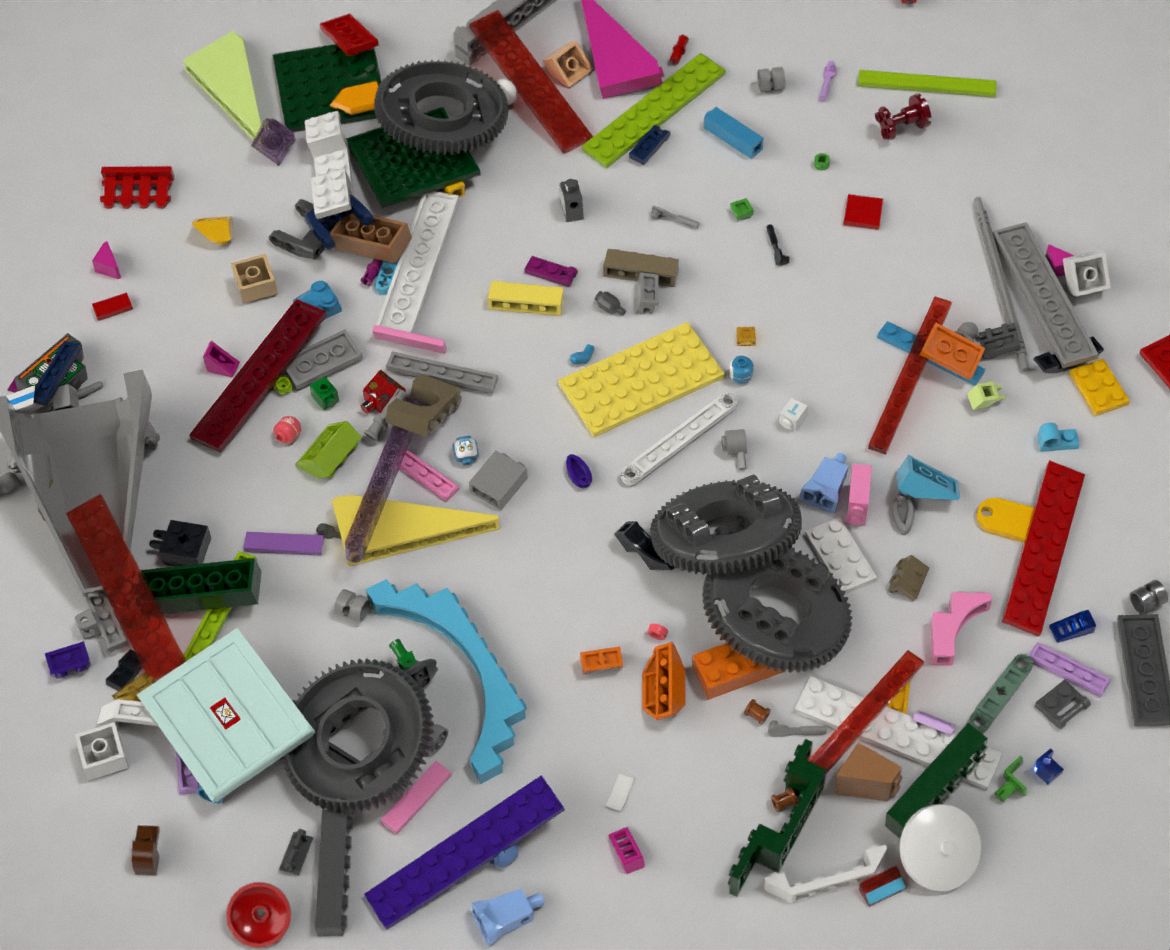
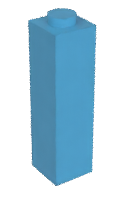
M715 107L705 114L704 128L750 159L763 150L764 138L724 111Z

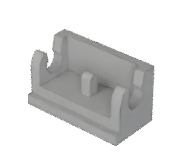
M640 272L636 283V313L642 314L644 308H650L649 314H651L659 304L658 275Z

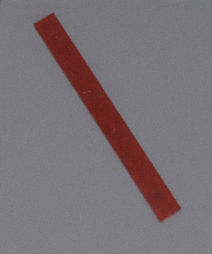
M934 296L870 440L868 449L887 454L928 361L927 358L920 355V352L935 322L943 326L952 306L951 301Z

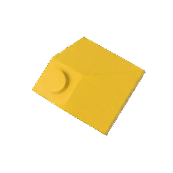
M232 216L197 218L192 222V225L211 242H217V245L228 244V241L232 240Z

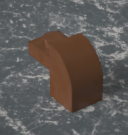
M138 825L136 838L132 843V867L135 875H157L160 857L157 851L160 833L159 826Z

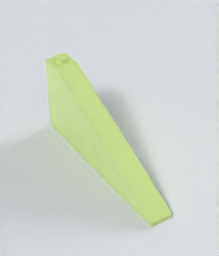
M232 31L183 59L185 70L264 150L266 146L245 52V41L241 35L238 36Z

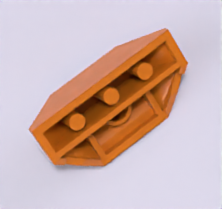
M673 642L656 646L653 650L654 654L648 660L642 673V709L657 721L676 715L685 706V668Z

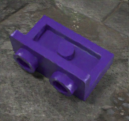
M84 641L45 653L50 676H56V679L68 676L67 672L73 670L76 673L88 669L87 666L91 665Z

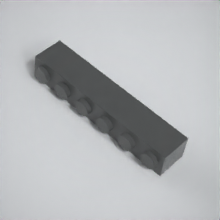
M322 809L315 919L317 936H343V930L348 925L347 915H344V911L349 905V897L345 895L346 888L350 886V877L346 873L347 868L351 867V857L348 855V849L352 847V837L349 836V829L353 828V818L349 817L348 812L344 814L341 810L339 813H336L334 810L330 812L327 809Z

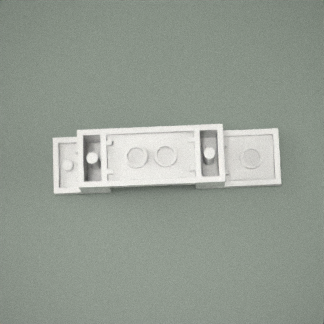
M338 111L305 120L307 144L315 164L316 177L311 178L316 218L320 219L351 210L350 194L354 196L349 148L341 128Z

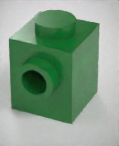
M326 376L309 385L311 396L323 410L333 407L339 402L338 391Z

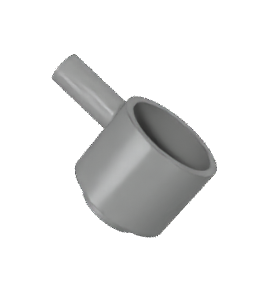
M745 430L725 431V436H721L723 451H726L727 455H737L739 470L747 469Z

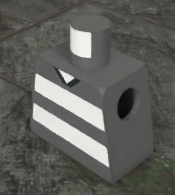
M568 179L560 182L559 197L566 222L583 220V200L578 181L576 179ZM572 202H574L575 208L570 207Z

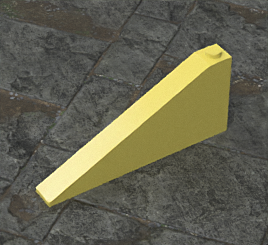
M356 495L339 496L332 499L333 510L348 566L500 529L498 515Z

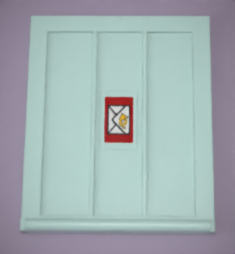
M238 628L137 694L213 803L250 780L311 738L315 733L312 726L307 722Z

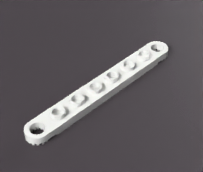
M733 392L722 393L720 397L714 399L631 461L629 465L625 466L621 471V480L627 485L638 483L735 410L738 406L736 394L734 395ZM726 399H731L733 403L730 405H726V403L723 401ZM632 472L635 474V477L630 479V477H626V474Z

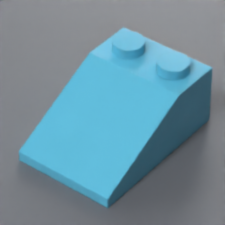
M909 454L896 472L898 489L906 496L959 500L960 498L957 480Z

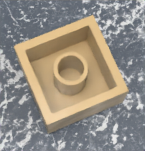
M266 253L231 263L233 276L243 303L278 294L275 278Z

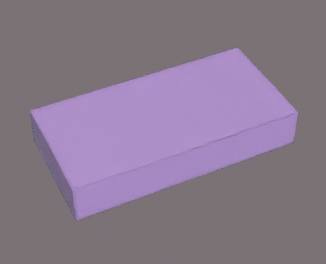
M920 710L915 712L912 719L950 735L954 733L956 728L955 724Z

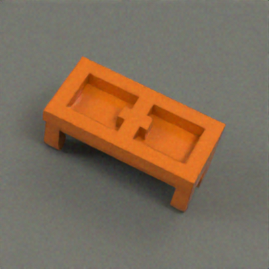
M620 646L580 652L582 674L617 667L623 668Z

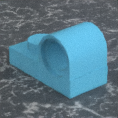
M1046 423L1040 427L1037 435L1041 452L1079 449L1080 444L1076 429L1058 430L1056 423Z

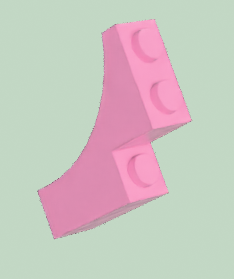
M962 591L951 593L949 600L950 613H932L930 621L932 665H953L955 638L958 632L971 618L990 610L992 602L991 593H965Z

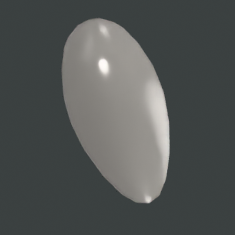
M898 492L892 505V517L896 527L903 535H907L912 528L915 510L911 498Z

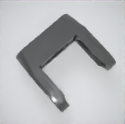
M299 199L295 204V209L305 218L306 214L314 209V204ZM336 223L326 230L330 233ZM274 230L269 235V240L272 244L299 257L317 259L326 248L311 230L302 240L281 230Z

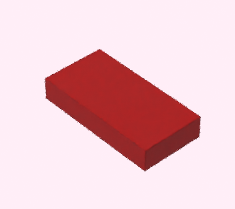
M127 292L92 304L98 321L133 310Z

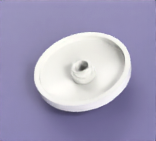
M930 805L917 811L906 823L900 840V856L906 872L920 886L935 891L953 890L967 882L978 866L981 855L980 835L973 820L962 810L950 805Z

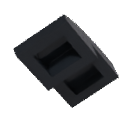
M130 649L118 661V667L106 678V685L123 693L136 678L147 658Z

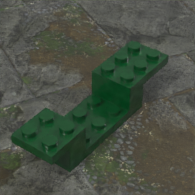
M805 739L802 745L798 744L794 752L795 759L793 762L789 761L785 769V791L791 787L795 795L799 797L798 800H800L798 806L794 805L789 817L791 819L789 823H784L780 833L760 823L756 830H751L747 847L743 846L738 855L740 859L738 864H733L729 871L730 879L728 885H730V894L738 896L756 862L779 873L825 785L827 769L810 762L812 741Z

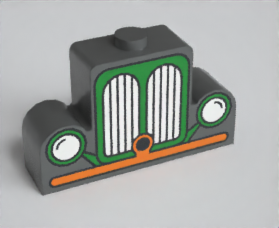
M67 333L15 377L17 390L21 391L34 385L36 387L64 341L78 343L82 347L81 342ZM83 349L78 354L60 386L69 384L78 390L88 379L86 366L81 363L84 359Z

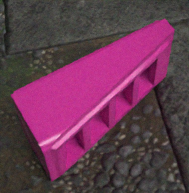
M628 827L608 834L626 874L645 867L644 858ZM625 837L628 838V839H625V840H623V841L617 843V841L620 840V839H623V838H625Z

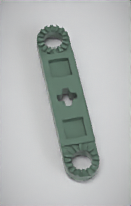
M1021 653L1014 657L971 715L969 724L979 732L984 733L989 729L1031 672L1033 661L1029 655ZM1025 661L1028 667L1020 668L1017 662ZM1001 690H1004V691H1005V694H1004V695H1003V694H1002L1001 696L997 695V694H998V691H999V692H1000ZM982 719L985 724L979 727L975 724L974 720Z

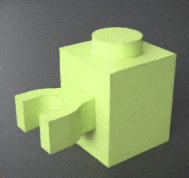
M992 381L974 386L967 393L972 409L989 408L996 401L1004 400L1006 398L1005 394L1000 395L997 392L1002 389V385L995 386Z

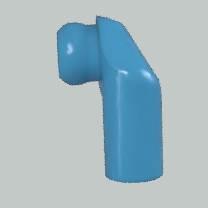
M587 344L583 352L571 354V363H588L594 352V346Z

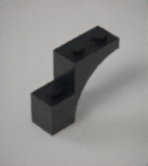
M626 521L614 533L626 552H637L650 570L675 569L674 565L670 566L669 563H666L657 555L651 536L644 531L637 521Z

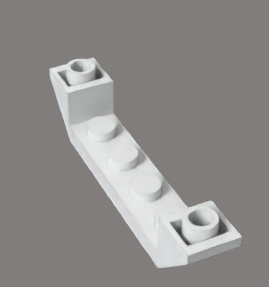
M119 699L101 707L97 722L98 727L115 722L117 729L119 722L158 726L142 702Z
M886 844L882 846L873 845L865 850L864 861L866 867L861 865L848 872L838 871L833 876L826 878L820 876L811 882H798L792 887L788 884L785 872L779 874L778 872H773L764 877L763 888L765 891L792 904L872 882L886 856Z

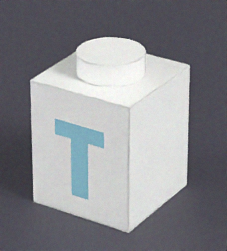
M791 397L780 412L779 424L785 429L796 432L807 417L808 406Z

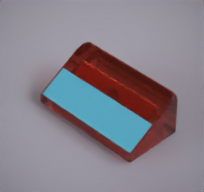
M897 866L859 884V891L869 907L907 889Z

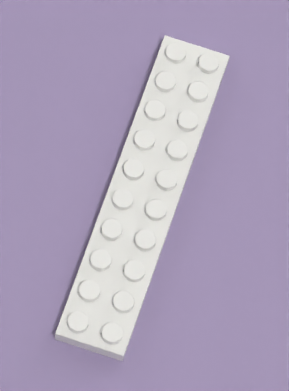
M435 191L422 195L410 229L412 239L400 256L376 325L413 333L459 201L458 195H449Z
M810 676L794 710V713L927 767L956 736L954 733L950 735L912 720L913 717L812 676ZM989 747L985 752L986 757L980 764L976 762L972 767V773L966 779H961L986 791L1002 756L1001 752Z

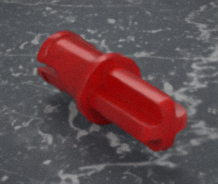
M680 35L676 45L672 48L673 52L670 61L674 65L680 62L682 55L686 52L685 48L689 41L686 35Z

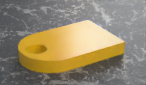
M989 498L979 505L976 520L978 525L988 533L1024 543L1034 507L1002 498ZM982 511H989L992 515L984 516Z

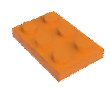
M935 322L920 355L970 381L985 348Z

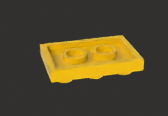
M1104 358L1070 369L1069 375L1095 416L1129 405V398Z

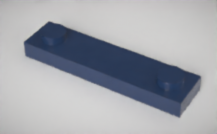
M68 341L62 343L35 387L33 403L45 406L49 404L82 350L80 344Z

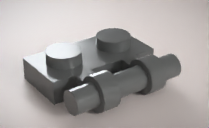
M1015 323L1001 324V327L987 328L985 331L978 333L980 344L985 348L983 353L984 359L1021 349Z

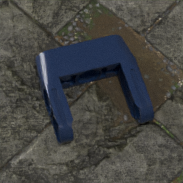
M351 194V210L317 219L313 209L305 216V223L315 237L329 251L335 248L336 245L326 229L349 214L353 213L367 226L375 222L370 211Z

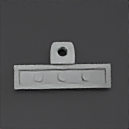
M100 593V596L96 598L85 596L90 609L75 616L83 639H91L102 634L110 653L127 646L128 642L106 593ZM83 619H88L87 621L81 623ZM92 628L90 632H85V630Z

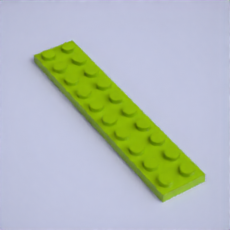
M699 53L662 82L663 84L657 86L583 144L582 151L605 168L610 167L634 148L653 125L661 126L722 78L725 75V69L702 53Z

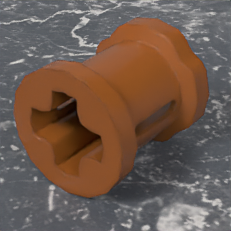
M752 699L747 705L744 715H750L762 725L767 720L771 709H765L757 704L755 699Z
M791 787L779 795H771L772 804L778 813L782 812L783 808L792 804H798L797 797Z

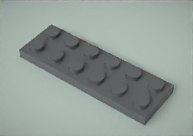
M1158 614L1118 615V631L1134 726L1170 725V679Z

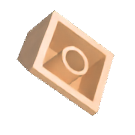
M577 41L566 43L542 61L550 75L567 88L593 70Z

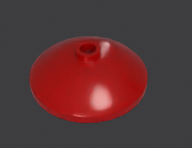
M265 882L250 883L241 887L231 897L226 912L227 924L233 936L244 945L255 948L267 947L276 943L287 932L291 921V907L285 894L276 886ZM259 909L264 910V917L258 915Z

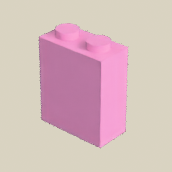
M852 464L846 517L847 524L854 526L866 524L872 472L871 465Z

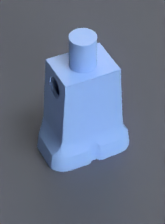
M837 453L833 460L825 457L811 480L802 487L800 499L804 503L818 507L821 510L830 513L836 512L839 494L847 477L848 465L844 464L847 457L842 453Z
M521 888L490 900L471 903V911L486 944L490 946L497 942L501 936L532 922V909L544 905V900L541 893L526 898Z

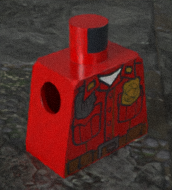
M379 370L364 387L363 396L365 402L360 407L366 414L373 409L381 413L398 388L406 392V389L384 371Z

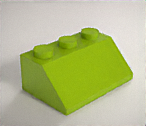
M348 421L328 424L295 465L319 479L330 478L335 474L337 466L347 459L346 455L358 446V441L362 436Z

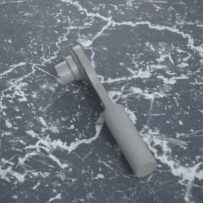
M652 206L651 218L654 220L663 215L674 218L677 222L695 229L699 226V222L682 215L677 216L657 206Z
M773 720L770 722L768 733L772 737H784L788 734H827V727H788L787 725H779L778 721Z

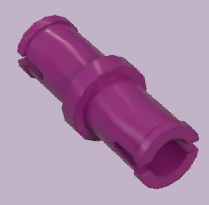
M373 259L372 263L368 264L366 267L367 271L361 278L362 284L371 286L373 280L380 272L383 264L382 260Z

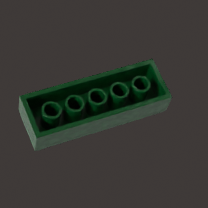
M255 558L141 570L136 604L143 616L258 604L262 571Z
M967 723L888 810L885 827L901 839L906 823L917 811L930 805L944 804L946 801L945 797L949 792L953 794L960 784L958 782L962 778L966 779L972 773V767L975 763L980 764L986 757L985 752L988 748V738L971 724Z

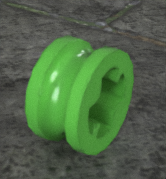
M819 153L814 157V167L817 170L824 171L829 168L830 157L827 154Z

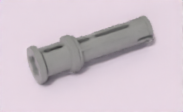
M398 388L379 416L373 418L374 422L368 430L364 431V434L373 441L378 442V437L389 425L385 422L388 405L395 398L404 401L408 394Z

